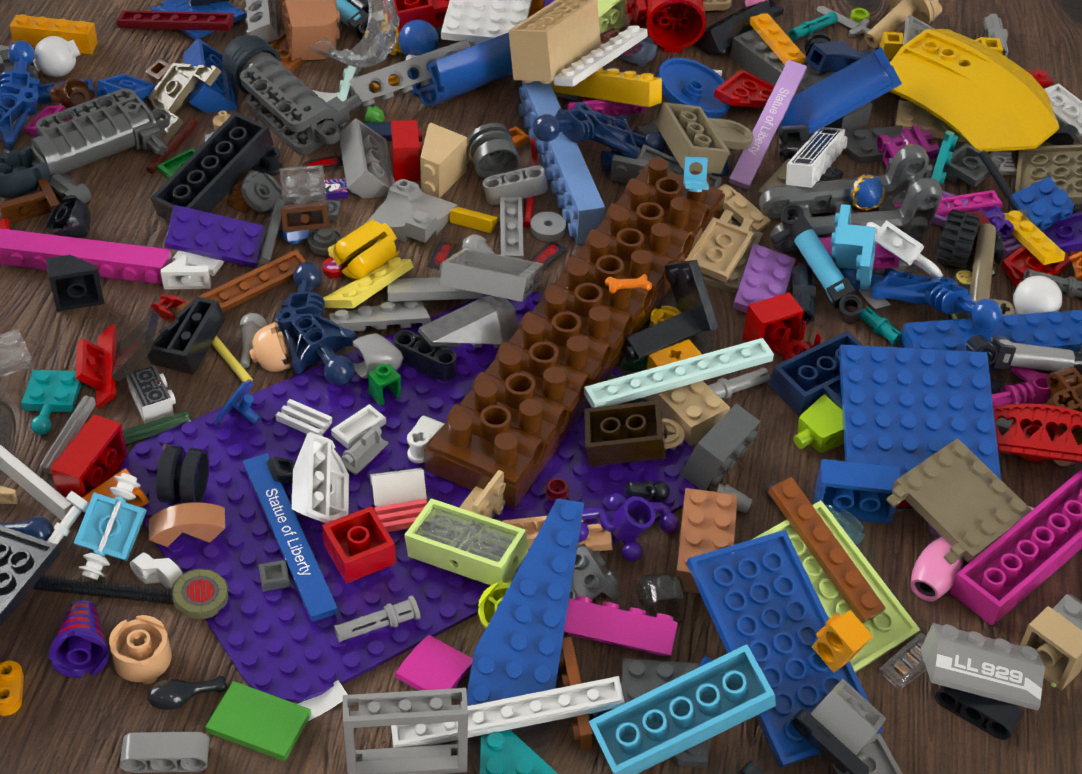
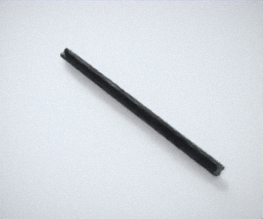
M44 575L31 588V590H50L51 592L87 594L88 596L114 597L115 599L124 598L125 600L131 599L145 602L148 600V602L155 603L158 601V603L164 604L165 602V604L174 605L172 600L173 588L171 591L170 588L166 591V587L164 590L163 587L161 589L158 587L156 590V586L154 589L153 586L150 589V586H148L146 589V585L144 588L143 585L140 588L138 585L136 588V584L134 586L131 584L129 587V583L127 586L126 583L124 585L121 583L119 586V582L117 585L116 582L113 585V582H111L109 585V581L107 583L104 581L103 584V581H101L99 584V580L97 582L94 580L92 583V580L89 582V579L87 581L84 579L82 582V578L81 580L74 578L72 581V577L71 579L69 577L62 579V576L60 578L59 576L52 578V575L50 577L49 575L47 577Z

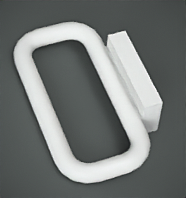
M887 220L882 227L873 222L867 223L866 226L876 227V243L908 265L913 264L932 278L943 276L941 270L933 262L920 254L924 249L921 243Z

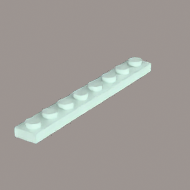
M761 338L584 387V395L592 408L617 405L773 361L774 354L764 339Z

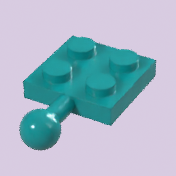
M32 371L21 405L23 411H40L39 416L33 418L31 422V429L35 434L45 435L49 433L52 428V423L49 419L51 412L74 411L83 383L76 379V371Z

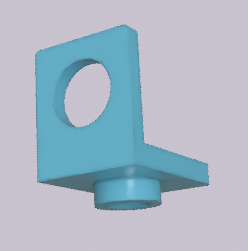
M685 157L683 184L691 192H702V189L709 190V184L706 181L707 157ZM694 162H699L702 165V171L698 175H693L689 171L690 165Z

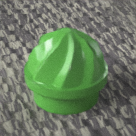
M375 105L374 107L368 106L364 122H383L385 118L383 111Z

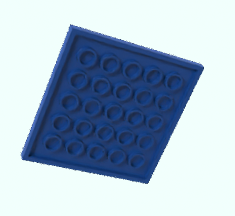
M840 345L839 363L845 462L900 467L901 477L958 438L1001 480L987 352Z

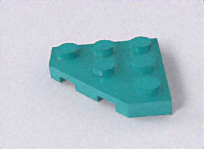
M511 730L481 735L480 774H558Z

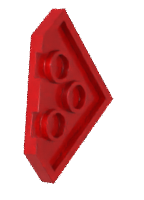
M741 69L717 87L713 97L719 99L721 103L732 106L764 108L775 86Z

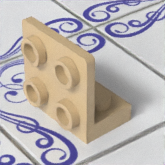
M498 470L484 489L475 486L459 508L492 519L496 514H500L505 505V500H503V492L506 486L504 483V472Z

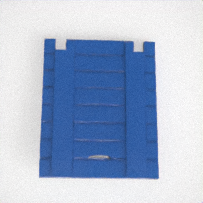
M166 0L161 2L159 7L156 5L150 7L151 11L233 13L235 17L234 22L247 17L246 12L228 1L191 7L189 0ZM181 30L194 40L215 32L214 30Z

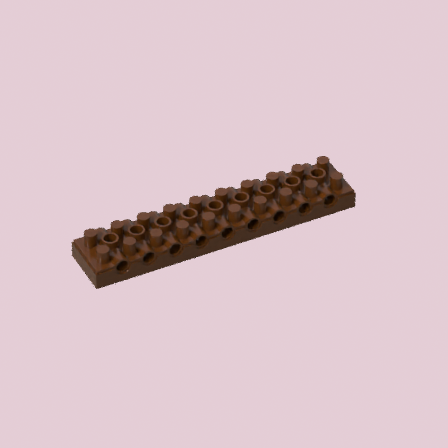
M662 158L651 159L639 175L628 182L624 194L618 202L612 203L609 206L604 220L597 229H592L589 232L583 247L576 256L572 255L567 260L562 274L555 283H550L546 287L541 301L532 312L528 311L524 315L519 329L509 341L502 343L495 360L488 369L477 375L471 391L464 400L452 407L446 423L425 449V470L470 490H473L475 486L484 489L498 470L503 471L504 483L506 484L503 500H505L506 506L516 509L580 418L584 409L589 405L584 395V387L604 382L606 376L613 371L624 355L625 338L641 331L650 318L652 311L657 308L671 288L666 278L664 265L685 261L712 218L719 219L721 217L725 200L723 190L709 186V190L702 189V192H691L685 188L683 176L668 171V162ZM695 172V173H692V174H693V175H698V174H700L701 172ZM707 176L706 181L709 184V177ZM646 274L648 276L647 280L652 283V288L648 291L641 288L619 289L612 294L609 292V287L605 285V279L608 277L615 279H637Z

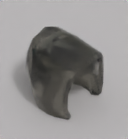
M667 573L642 576L638 582L636 594L639 604L646 611V615L657 617L658 613L674 617V622L682 623L679 614V603L683 600L684 592L680 577Z

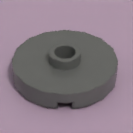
M253 171L241 182L242 197L254 210L260 213H270L276 199H281V187L269 174Z

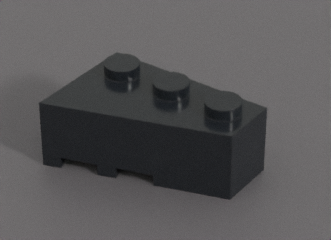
M196 297L176 315L177 320L168 328L164 326L159 331L160 335L152 343L147 342L143 346L152 365L191 374L195 373L226 320L218 301L202 297Z

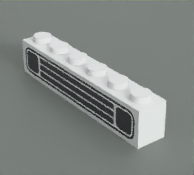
M823 127L817 130L787 163L786 185L812 188L820 180V177L825 174L826 170L831 167L833 161H836L838 155H841L843 149H846L847 136H844L845 129Z

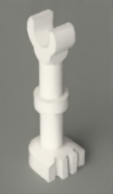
M73 491L66 497V501L73 506L61 523L57 522L53 527L55 531L47 540L48 542L58 545L63 536L67 537L71 532L69 528L81 512L86 513L89 502Z

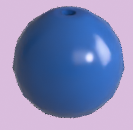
M413 20L406 23L399 33V47L405 56L409 54L420 56L437 50L439 47V34L432 24L424 20Z

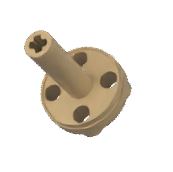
M888 0L892 10L864 36L865 41L872 48H877L881 43L883 32H894L905 22L909 15L928 25L931 24L942 12L939 0Z

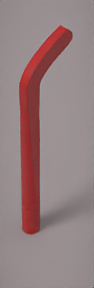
M531 138L533 166H539L536 138ZM535 196L526 199L523 226L526 228L531 227Z

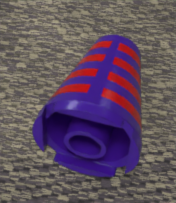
M79 600L69 606L50 647L49 660L51 658L52 667L65 676L83 678L84 673L91 672L92 676L100 672L108 662L109 649L96 606L90 601Z

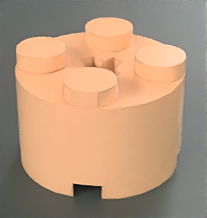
M146 615L136 616L135 620L127 622L126 619L120 622L111 632L109 638L110 651L115 670L122 678L131 682L152 684L169 667L172 659L169 638L164 625L158 619Z

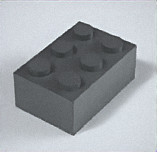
M736 403L698 442L680 474L700 490L706 491L711 485L716 487L724 476L722 473L726 472L728 474L737 462L735 459L741 460L749 449L746 445H750L757 437L758 432L755 430L761 421Z

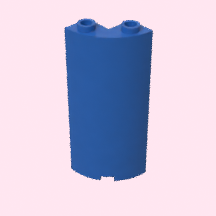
M881 47L794 95L779 127L808 124L810 135L900 86L902 82Z

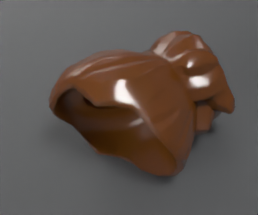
M69 79L64 84H56L49 92L53 105H64L66 108L93 100V94L87 84L78 79Z

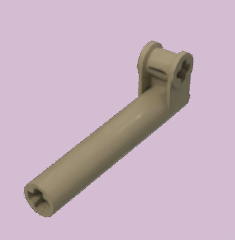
M986 223L978 227L969 293L972 294V300L976 302L982 299H990L996 227ZM991 299L997 302L1000 307L1003 306L1002 316L1013 314L1014 307L1010 302ZM967 313L966 318H972V315Z

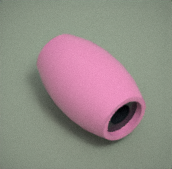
M942 536L930 543L922 551L914 565L910 587L912 592L920 599L929 602L939 599L950 590L956 574L962 569L964 563L963 557L952 565L947 562L944 556L950 552L952 546Z

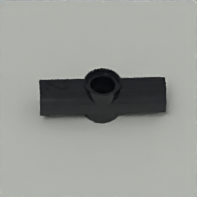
M798 264V266L792 268L790 294L804 310L801 325L803 321H806L807 325L813 322L815 317L816 285H813L812 269L807 264Z

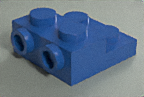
M122 73L98 80L97 97L126 88L133 90L144 102V98L150 95L156 85Z
M1050 176L1011 195V200L1018 211L1041 230L1047 229L1058 220L1067 219L1071 216L1074 204L1063 188L1059 190Z

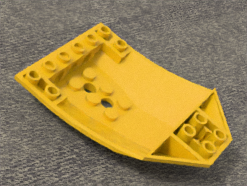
M926 29L903 45L890 62L902 84L889 92L927 110L980 151L1036 149L1059 130V124L1048 94L1031 74L996 50L949 29Z

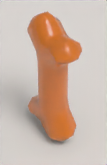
M646 274L637 279H615L612 277L605 279V285L609 287V292L612 294L619 289L641 288L648 291L652 288V283L647 280L648 276Z

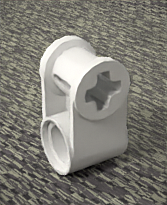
M422 416L418 420L415 427L407 435V443L410 445L407 455L410 461L414 463L425 462L426 447L445 423L427 416Z

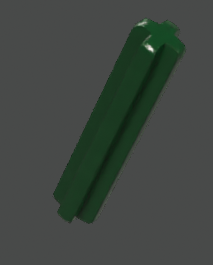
M182 411L124 429L125 444L153 437L176 426L191 422L190 415L187 411Z

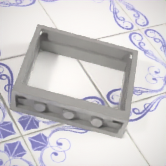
M464 248L443 261V264H440L437 277L440 278L439 285L523 302L540 287L544 264Z
M466 688L343 695V727L347 774H449L467 772L468 707ZM451 699H460V705H452ZM350 705H359V711H350ZM458 721L457 744L355 750L354 728ZM451 751H457V755L451 756ZM356 757H362V761L356 762Z

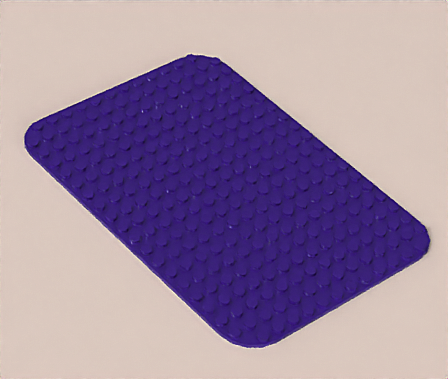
M533 292L523 302L507 299L515 307L519 326L524 315L528 311L532 312L541 301L542 293ZM485 294V295H482V297H487V296H492V295H487V294ZM473 299L430 318L431 322L478 299ZM422 323L412 325L411 328L403 330H408L422 336L418 330L423 325ZM395 333L384 338L394 344ZM460 343L459 347L445 346L453 350L457 357L456 376L449 381L439 380L402 363L396 370L401 376V397L396 398L388 387H384V405L379 406L368 393V379L360 378L355 372L352 380L346 385H333L324 376L325 364L323 363L251 394L254 397V401L250 408L260 416L254 424L237 409L233 408L215 425L214 422L223 409L221 407L191 420V422L176 426L144 442L138 443L123 460L120 472L126 468L132 476L136 477L137 483L141 485V489L150 501L141 507L146 510L142 523L149 533V519L153 515L168 507L182 504L180 499L177 503L170 504L162 503L157 498V460L162 455L163 445L182 446L186 453L190 448L207 450L209 455V477L202 503L225 507V529L210 543L182 532L168 547L158 543L156 545L163 556L170 558L181 569L183 574L194 569H210L219 573L226 580L228 586L227 604L218 611V614L205 618V621L243 680L251 688L290 702H303L322 695L334 686L333 683L338 680L343 685L416 647L428 635L435 637L477 615L479 599L483 592L491 586L408 557L405 534L408 529L388 532L395 543L396 564L346 584L324 546L322 525L326 523L293 510L336 603L338 614L311 622L289 570L290 587L263 592L258 564L281 561L284 558L243 467V460L268 453L269 458L272 456L291 459L295 465L307 436L304 432L276 421L278 411L282 412L281 408L284 405L287 406V401L291 399L331 416L332 424L322 436L333 441L335 445L334 450L340 457L343 456L345 450L349 449L331 435V429L369 404L386 417V424L380 427L382 430L380 435L383 440L388 442V445L357 475L347 470L349 474L348 515L370 506L373 509L376 507L374 505L370 474L416 468L424 470L427 503L430 499L460 507L472 490L426 471L425 462L414 463L410 461L407 455V451L410 448V445L407 443V435L422 416L446 423L452 407L464 400L471 391L477 375L482 371L485 372L495 360L499 348H495L493 344H482V347H474L470 343ZM359 349L343 355L349 358L352 363L359 364L365 361ZM616 368L611 372L615 373L618 377L623 376ZM584 410L516 509L504 505L501 513L496 514L493 519L502 522L503 520L548 516L555 502L549 500L548 495L544 494V488L547 486L548 481L553 478H561L567 482L570 490L566 500L583 502L584 509L601 507L606 512L609 511L606 502L610 495L619 493L626 500L634 497L627 496L625 493L627 482L644 483L646 480H651L655 483L662 481L669 486L670 495L661 503L666 504L671 513L683 508L686 488L700 490L680 474L694 449L683 440L682 446H677L675 451L670 448L666 450V459L590 467L585 445ZM281 482L292 506L293 484ZM651 499V500H649L648 502H657V501ZM655 513L654 522L660 520V513ZM597 517L583 520V523L586 525L600 524ZM612 534V544L620 541ZM409 596H414L419 608L420 619L415 620L413 618L398 623V627L395 628L388 625L340 643L338 642L334 625L384 610V606L388 603L394 605L408 600Z

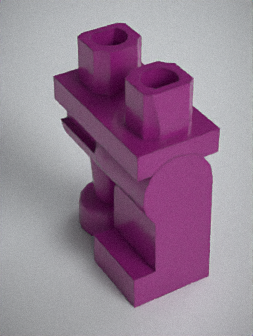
M919 125L912 126V129L904 128L900 136L889 138L888 135H879L877 137V148L879 152H884L882 159L886 167H888L889 159H894L897 151L908 144L924 147L929 160L938 158L940 151L938 144L929 145L933 139L931 131H921Z

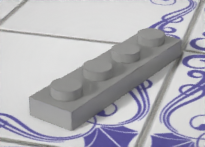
M500 197L501 255L518 259L524 258L522 197Z

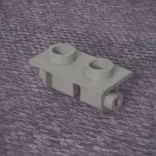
M378 426L369 427L367 433L349 450L343 452L341 459L345 468L355 475L388 445V442L381 438L382 430Z

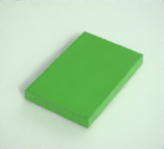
M233 681L205 728L206 733L285 762L312 714L309 708Z

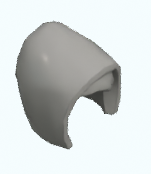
M379 334L366 335L353 341L354 347L361 351L365 360L359 364L353 363L355 372L360 378L368 379V373L375 370L379 365L390 363L397 370L402 364L403 355L401 351Z

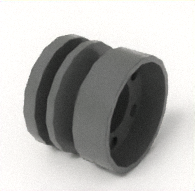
M499 123L484 124L473 130L467 140L468 149L477 175L482 179L514 171L518 168L519 156L513 144L510 131L505 125Z

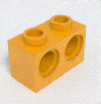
M851 610L842 616L839 613L833 615L825 623L826 626L816 633L818 639L811 646L833 673L852 660L873 638V635Z

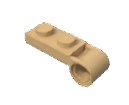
M723 184L717 188L723 190L725 194L723 209L734 212L733 217L742 224L746 217L754 220L751 228L759 232L769 225L771 220L731 186Z

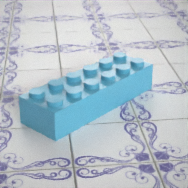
M746 644L590 720L589 724L612 773L638 774L775 707L776 701L772 688Z

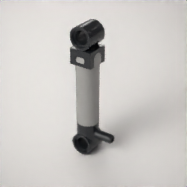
M983 335L972 336L966 343V351L987 352L988 365H991L993 368L1009 370L1010 366L1055 372L1067 367H1074L1082 375V342L1078 351L1010 342L1007 338L992 336L989 341Z

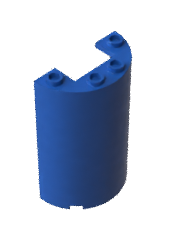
M509 32L428 63L427 70L431 73L433 83L421 87V84L413 86L412 94H418L422 104L432 107L513 74ZM408 70L407 74L410 79L415 80L418 78L416 70Z

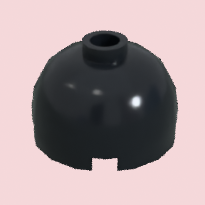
M75 195L64 197L62 201L65 203L60 207L56 205L48 216L46 227L49 230L47 232L51 235L74 238L85 236L90 230L91 213L87 205Z

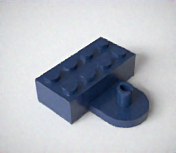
M848 331L773 367L770 387L799 416L824 394L842 409L839 347L840 345L864 346Z

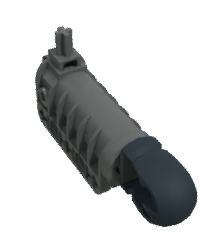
M124 88L43 117L36 122L37 132L40 136L32 139L33 145L23 147L22 151L15 150L0 155V197L6 199L27 194L36 190L37 186H39L38 180L47 178L48 182H50L52 176L57 173L63 175L66 172L77 170L79 167L90 165L100 159H106L108 156L121 153L129 148L136 147L137 150L151 148L156 154L163 156L164 152L168 151V148L162 142L161 130L170 125L169 113L164 109L150 111L133 90Z

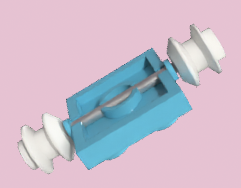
M122 473L121 477H114L118 484L117 487H110L113 495L117 496L115 499L93 493L74 541L75 545L94 551V553L83 555L87 563L85 566H79V569L83 570L82 575L87 578L98 580L99 576L105 577L101 570L103 566L110 565L105 555L127 561L146 514L144 508L126 503V500L136 498L132 491L135 487L141 486L136 483L137 478L132 475Z

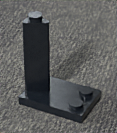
M697 260L672 262L664 265L666 278L671 285L681 313L625 338L626 346L623 347V354L627 360H639L702 331H711L718 328Z

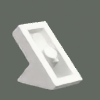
M187 254L161 269L164 289H211L209 265L188 266Z

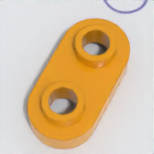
M15 661L0 663V716H8L15 713L22 704L24 674L20 664Z

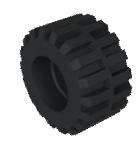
M952 209L949 212L936 253V263L962 270L967 266L980 223L979 215Z

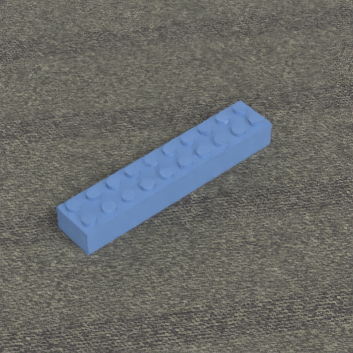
M540 81L522 83V87H519L521 104L518 105L519 115L524 118L525 129L529 130V138H536L540 165L545 168L547 181L551 182L552 194L557 196L558 208H562V215L568 223L570 236L574 237L577 245L584 244L589 232L592 229H597L604 220L605 205L577 143L569 140L562 132L559 133L556 139L550 142L541 141L534 134L533 125L539 116L543 114L555 116L561 108L551 85L541 84Z

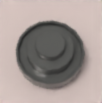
M331 228L317 229L308 238L309 248L317 255L327 256L329 254L328 248L342 239L341 234Z

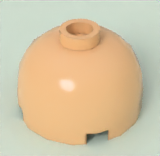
M276 322L262 327L255 333L252 340L253 349L249 350L253 362H259L261 367L269 372H280L292 368V364L287 362L286 356H290L286 347L285 337L282 331L276 332L275 327H278Z

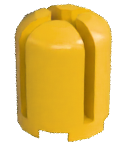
M375 218L340 239L334 246L333 255L338 267L353 259L348 264V267L342 270V273L354 281L366 277L375 269L384 266L390 259L396 258L399 255L400 251L396 253L394 241L397 237L393 230L386 223L380 224L374 221Z

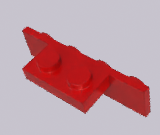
M114 324L98 336L97 345L84 338L77 343L76 379L96 388V407L99 409L107 402H111L117 392L116 325Z

